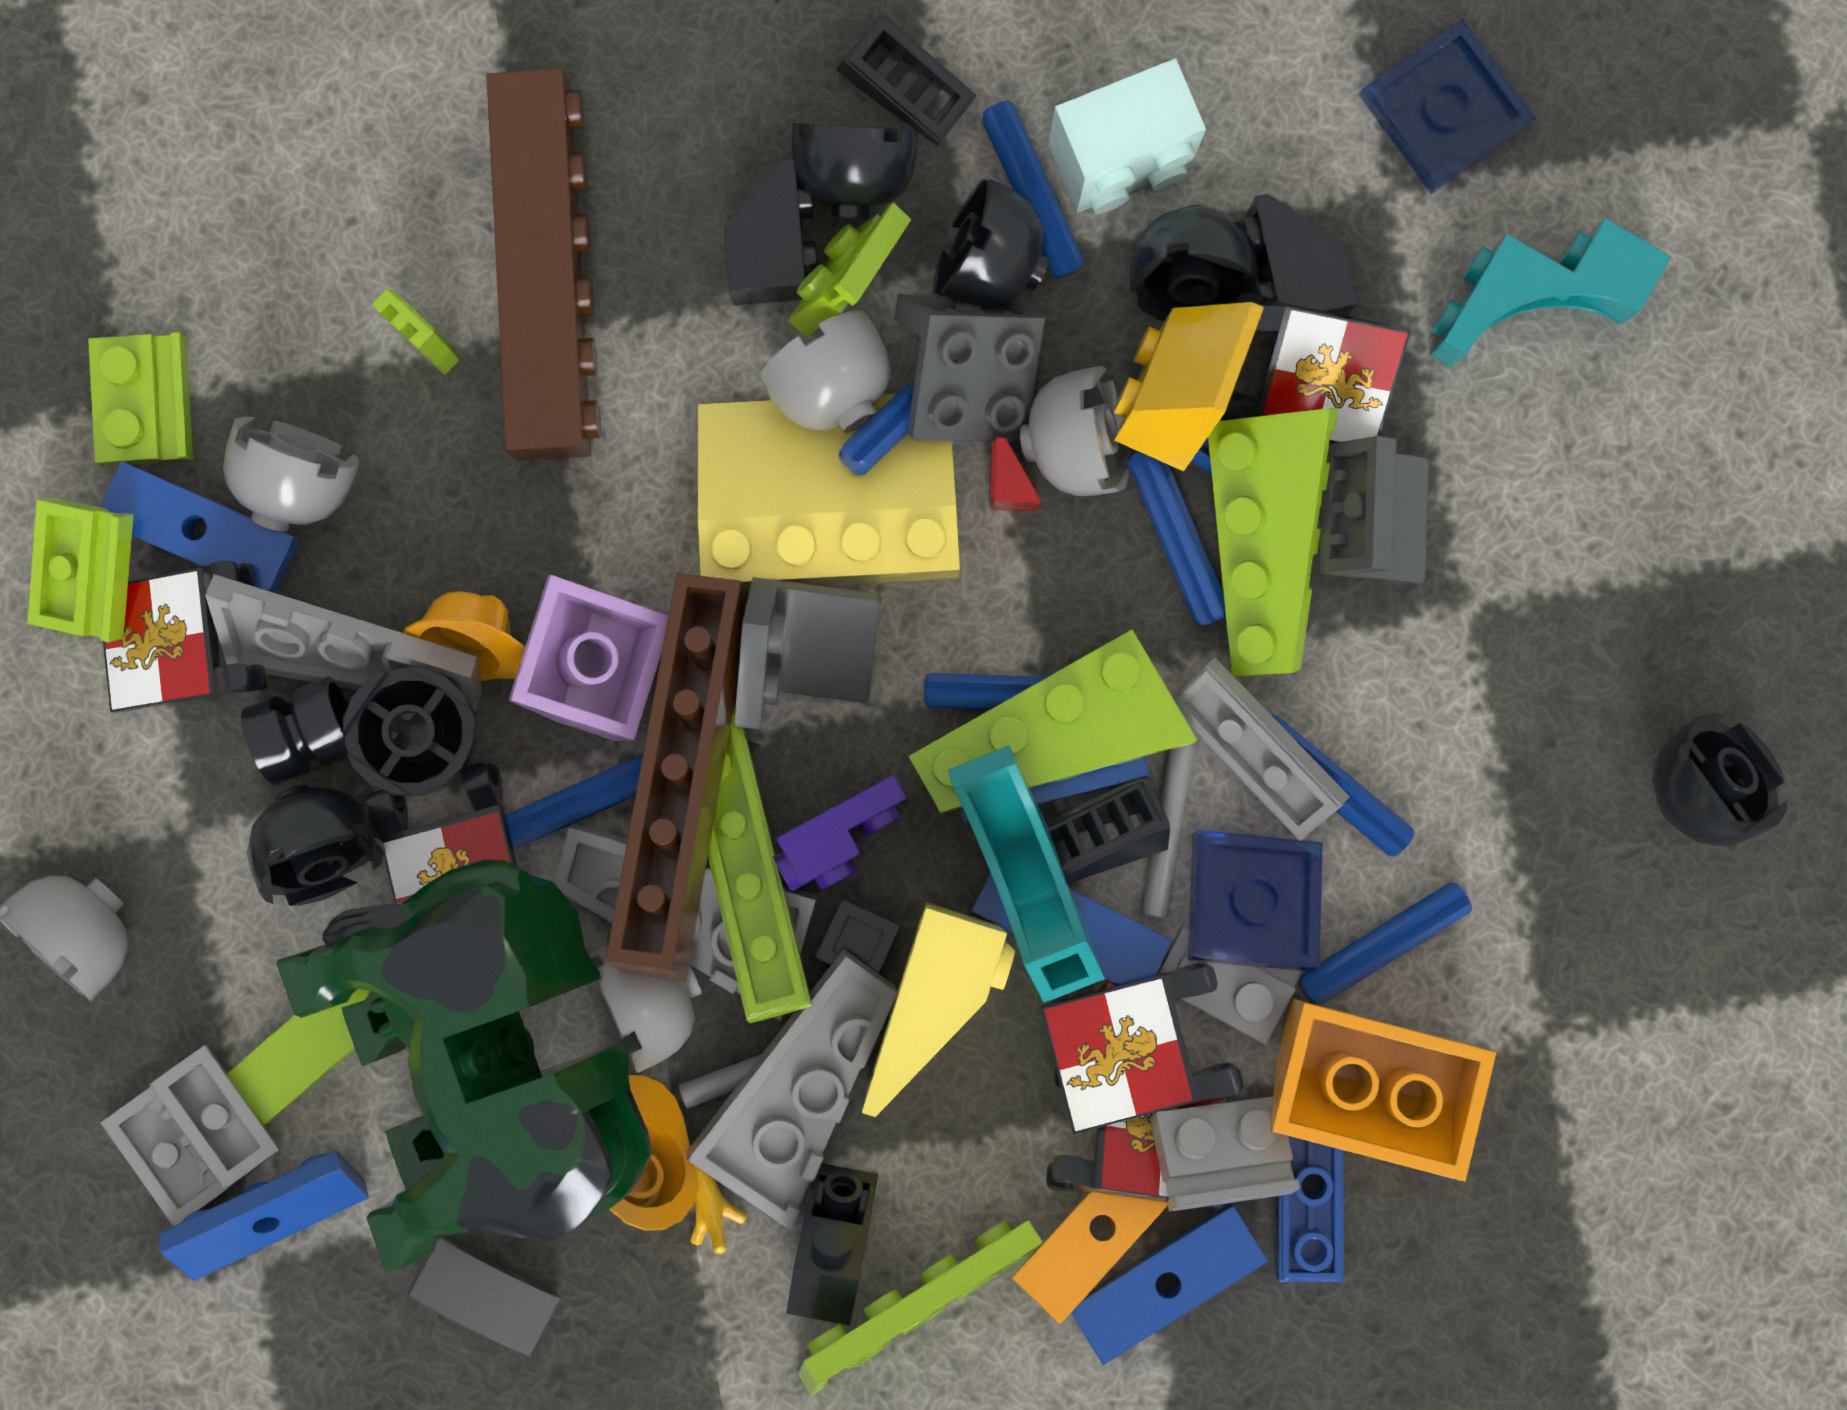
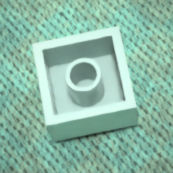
M1175 58L1055 106L1048 146L1076 213L1093 207L1095 214H1102L1126 203L1130 199L1128 193L1149 184H1151L1154 191L1171 187L1188 176L1186 169L1192 167L1206 128Z

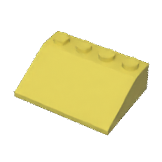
M883 394L879 401L873 405L875 410L878 412L896 394ZM772 400L698 404V534L700 575L740 580L745 590H750L753 577L817 586L959 579L960 563L952 441H916L907 434L865 475L858 476L853 474L841 462L838 455L843 444L859 429L850 433H844L841 426L828 431L807 430L786 418Z
M925 902L869 1082L862 1111L863 1114L876 1118L984 1005L990 988L1004 989L1015 950L1008 944V941H1005L1007 933L999 925Z

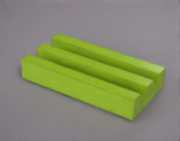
M386 288L371 304L444 375L460 360L458 358L460 355L439 332L393 289L388 290Z

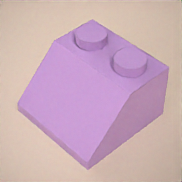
M548 575L508 701L555 722L613 741H634L662 653L669 616L568 580Z

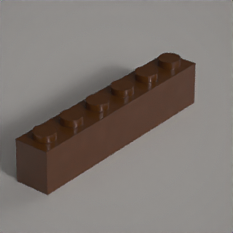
M563 69L486 73L506 451L516 461L591 456V439L601 437V417L598 401L588 400L587 376H597L598 359L595 339L585 338L584 314H594V290L591 276H582L581 252L591 251V232L587 213L578 214L577 191L587 190L588 188L584 152H575L574 129H584L582 94L580 90H572Z
M676 573L605 959L621 972L685 982L687 979L738 686L742 622L748 600V595L740 580Z

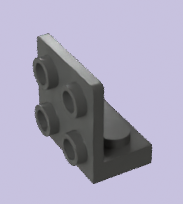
M898 294L894 320L916 333L915 339L920 342L908 435L916 441H995L996 437L1006 438L1007 441H1020L1021 426L1028 424L1045 318L1016 301L996 310L982 311L979 305L959 301L954 302L946 296Z
M1372 436L1329 444L1327 462L1330 463L1327 489L1322 491L1320 573L1408 584L1424 582L1429 462L1426 458L1396 453L1397 439Z
M753 577L742 622L734 726L760 730L765 704L777 705L779 692L860 703L867 702L870 693L881 596L877 593Z

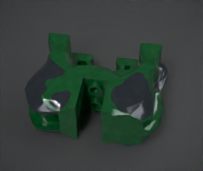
M484 859L445 872L424 885L402 903L374 905L343 911L334 917L323 931L322 940L325 945L278 959L276 964L294 1015L300 1018L348 1002L357 989L370 991L365 1000L341 1008L362 1066L401 1052L406 1046L410 1049L408 1065L412 1087L423 1115L385 1131L405 1190L398 1193L394 1200L369 1212L367 1216V1222L383 1268L387 1272L400 1269L433 1253L438 1235H453L471 1228L544 1241L561 1237L573 1232L587 1218L596 1217L615 1206L631 1192L642 1177L652 1155V1148L647 1127L630 1089L628 1049L625 1041L540 1071L534 1054L533 1039L525 1028L519 1012L602 979L599 970L585 950L578 911L553 881L529 875L527 871L505 860Z

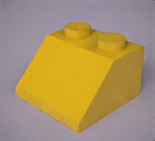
M1253 302L1172 308L1160 330L1149 326L1133 362L1143 366L1138 380L1131 377L1127 379L1114 407L1113 413L1123 417L1114 441L1184 471L1226 411L1264 307Z

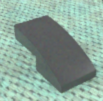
M444 1235L437 1236L435 1251L425 1257L408 1289L410 1297L446 1318L529 1357L560 1300L557 1291L551 1287L499 1266L496 1258Z

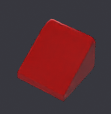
M996 437L995 441H992L989 507H992V510L1038 511L1041 504L1039 496L1006 438Z

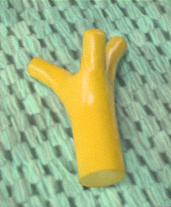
M696 1167L699 1188L695 1199L696 1222L690 1242L694 1245H701L708 1231L714 1252L716 1254H723L727 1248L722 1216L742 1224L745 1222L747 1214L731 1205L721 1194L716 1180Z

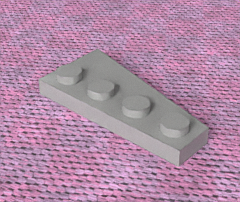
M845 949L841 951L810 991L813 1007L793 1013L687 1150V1161L790 1231L800 1212L799 1205L810 1181H814L823 1161V1151L836 1122L840 1123L849 1103L848 1095L860 1069L866 1065L897 995L894 984Z

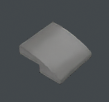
M207 1045L202 1046L150 1083V1088L100 1122L173 1226L182 1223L189 1214L203 1209L281 1150Z

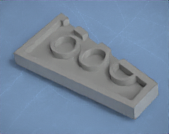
M213 574L205 596L227 665L234 663H243L247 666L261 664L264 666L265 674L314 682L328 676L333 678L339 687L359 690L372 676L384 671L390 672L397 668L424 667L450 679L467 696L472 710L476 712L482 692L477 656Z
M575 823L568 828L554 883L566 897L612 923L628 839ZM707 863L689 965L710 976V981L731 993L736 991L740 994L710 864ZM784 886L801 955L818 895L798 889L791 891L789 887ZM783 1015L774 1018L781 1021Z

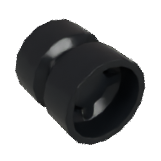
M327 676L294 689L290 702H287L282 697L275 696L242 710L241 724L248 748L259 771L271 785L276 786L308 774L311 761L316 760L321 765L328 766L348 758L347 754L349 753L345 745V733H343V717L349 704L333 678Z

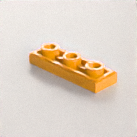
M1088 1192L1011 1278L1058 1324H1061L1168 1206L1167 1202ZM1098 1215L1105 1216L1111 1224L1110 1235L1102 1241L1096 1240L1090 1232V1223Z

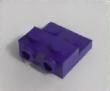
M894 775L776 838L783 851L774 855L773 858L791 891L816 880L822 890L858 871L852 859L864 853L852 831L862 826L866 835L869 836L902 818L897 806L907 802V798Z

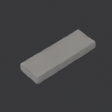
M1215 657L1172 697L1190 728L1299 841L1343 806L1350 797Z

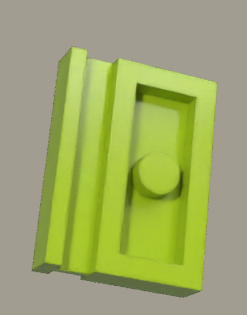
M892 202L887 206L881 217L876 214L857 229L850 224L844 226L824 249V253L830 258L826 265L821 264L816 267L798 287L796 293L802 300L788 319V322L807 338L820 329L819 323L841 314L848 303L852 306L856 304L911 219Z
M171 332L170 335L162 336L144 334L89 338L95 463L106 467L119 466L121 461L133 465L160 463L171 460H193L187 337L180 332Z
M55 497L36 499L27 624L82 637L88 635L99 637L100 641L108 643L123 639L134 514L114 513L106 508Z

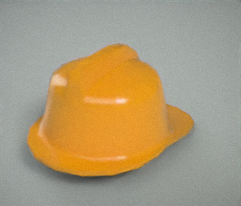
M463 591L447 592L433 601L422 620L407 626L403 632L410 636L477 656L481 681L515 679L525 649L523 644L511 636L508 610L505 604L493 595L480 596Z
M628 1075L631 1092L649 1133L652 1155L642 1177L631 1192L609 1210L625 1224L641 1230H665L681 1222L694 1206L699 1188L697 1170L695 1165L687 1161V1150L690 1147L684 1117L676 1098L662 1083L645 1075Z

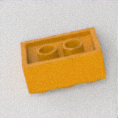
M1291 998L1276 1059L1270 1130L1279 1134L1466 1182L1496 1052L1476 1045Z

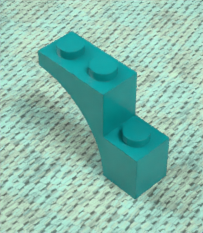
M1606 218L1589 234L1579 230L1564 251L1559 263L1506 234L1492 250L1482 246L1471 261L1462 279L1472 285L1460 304L1451 299L1438 317L1431 333L1440 337L1430 355L1452 368L1467 354L1473 343L1484 331L1511 316L1542 308L1580 309L1624 324L1641 311L1672 256Z
M1010 745L949 769L948 772L953 789L985 857L1008 916L1024 966L1043 1003L1104 980L1105 977L1089 930L1067 884L1049 828Z

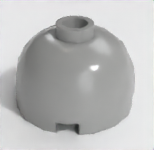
M863 310L848 311L826 319L818 324L824 335L817 337L806 345L801 337L797 336L779 350L761 371L760 378L770 399L786 418L807 430L828 431L841 426L844 433H850L861 428L877 413L873 405L879 401L886 391L891 374L890 353L881 333Z
M1103 365L1072 371L1049 381L1039 390L1032 403L1029 424L1022 425L1020 429L1021 447L1026 461L1029 463L1036 461L1042 476L1059 491L1074 496H1096L1122 491L1126 488L1129 477L1128 466L1117 468L1116 453L1119 442L1114 441L1123 417L1113 413L1119 398L1113 380L1100 382L1099 380L1107 370Z
M244 416L235 418L226 445L223 471L226 485L235 499L241 505L253 511L251 516L253 522L267 529L286 532L291 524L309 525L330 517L342 506L351 489L359 465V459L354 454L346 461L333 455L340 454L342 448L340 444L288 423L273 420L269 432L252 429L256 417Z
M48 875L28 882L0 905V922L16 937L18 935L23 938L22 941L32 949L31 951L90 1002L112 981L121 969L129 949L128 931L116 914L124 903L96 878L86 887L68 876Z
M607 945L588 955L602 979L597 980L601 989L599 991L600 999L620 1043L625 1041L628 1049V1058H631L633 1068L637 1074L662 1062L681 1048L691 1035L695 1022L691 999L702 993L690 965L686 982L621 972L605 960Z

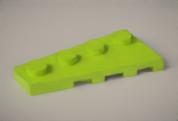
M1338 407L1219 421L1208 436L1231 672L1234 677L1285 674L1301 670L1312 595L1309 581L1313 555L1318 553L1321 528H1317L1322 491L1327 489L1330 463L1327 462L1330 434L1331 431H1335Z
M1130 630L908 757L940 814L963 808L953 789L948 770L1009 745L1029 788L1051 782H1058L1061 779L1065 780L1076 777L1080 774L1115 764L1119 765L1165 750L1194 744L1198 740L1134 631Z
M1007 1220L999 1223L974 1240L980 1250L959 1264L952 1254L943 1258L919 1275L924 1286L902 1298L899 1291L895 1289L866 1307L863 1311L869 1320L846 1334L842 1325L839 1324L810 1342L807 1347L812 1356L803 1361L798 1373L810 1396L830 1385L828 1379L846 1367L848 1370L858 1367L893 1342L892 1338L900 1333L904 1335L915 1330L947 1308V1304L952 1300L964 1298L1032 1254L1043 1242L1030 1221L1024 1222L1015 1229L1011 1228Z

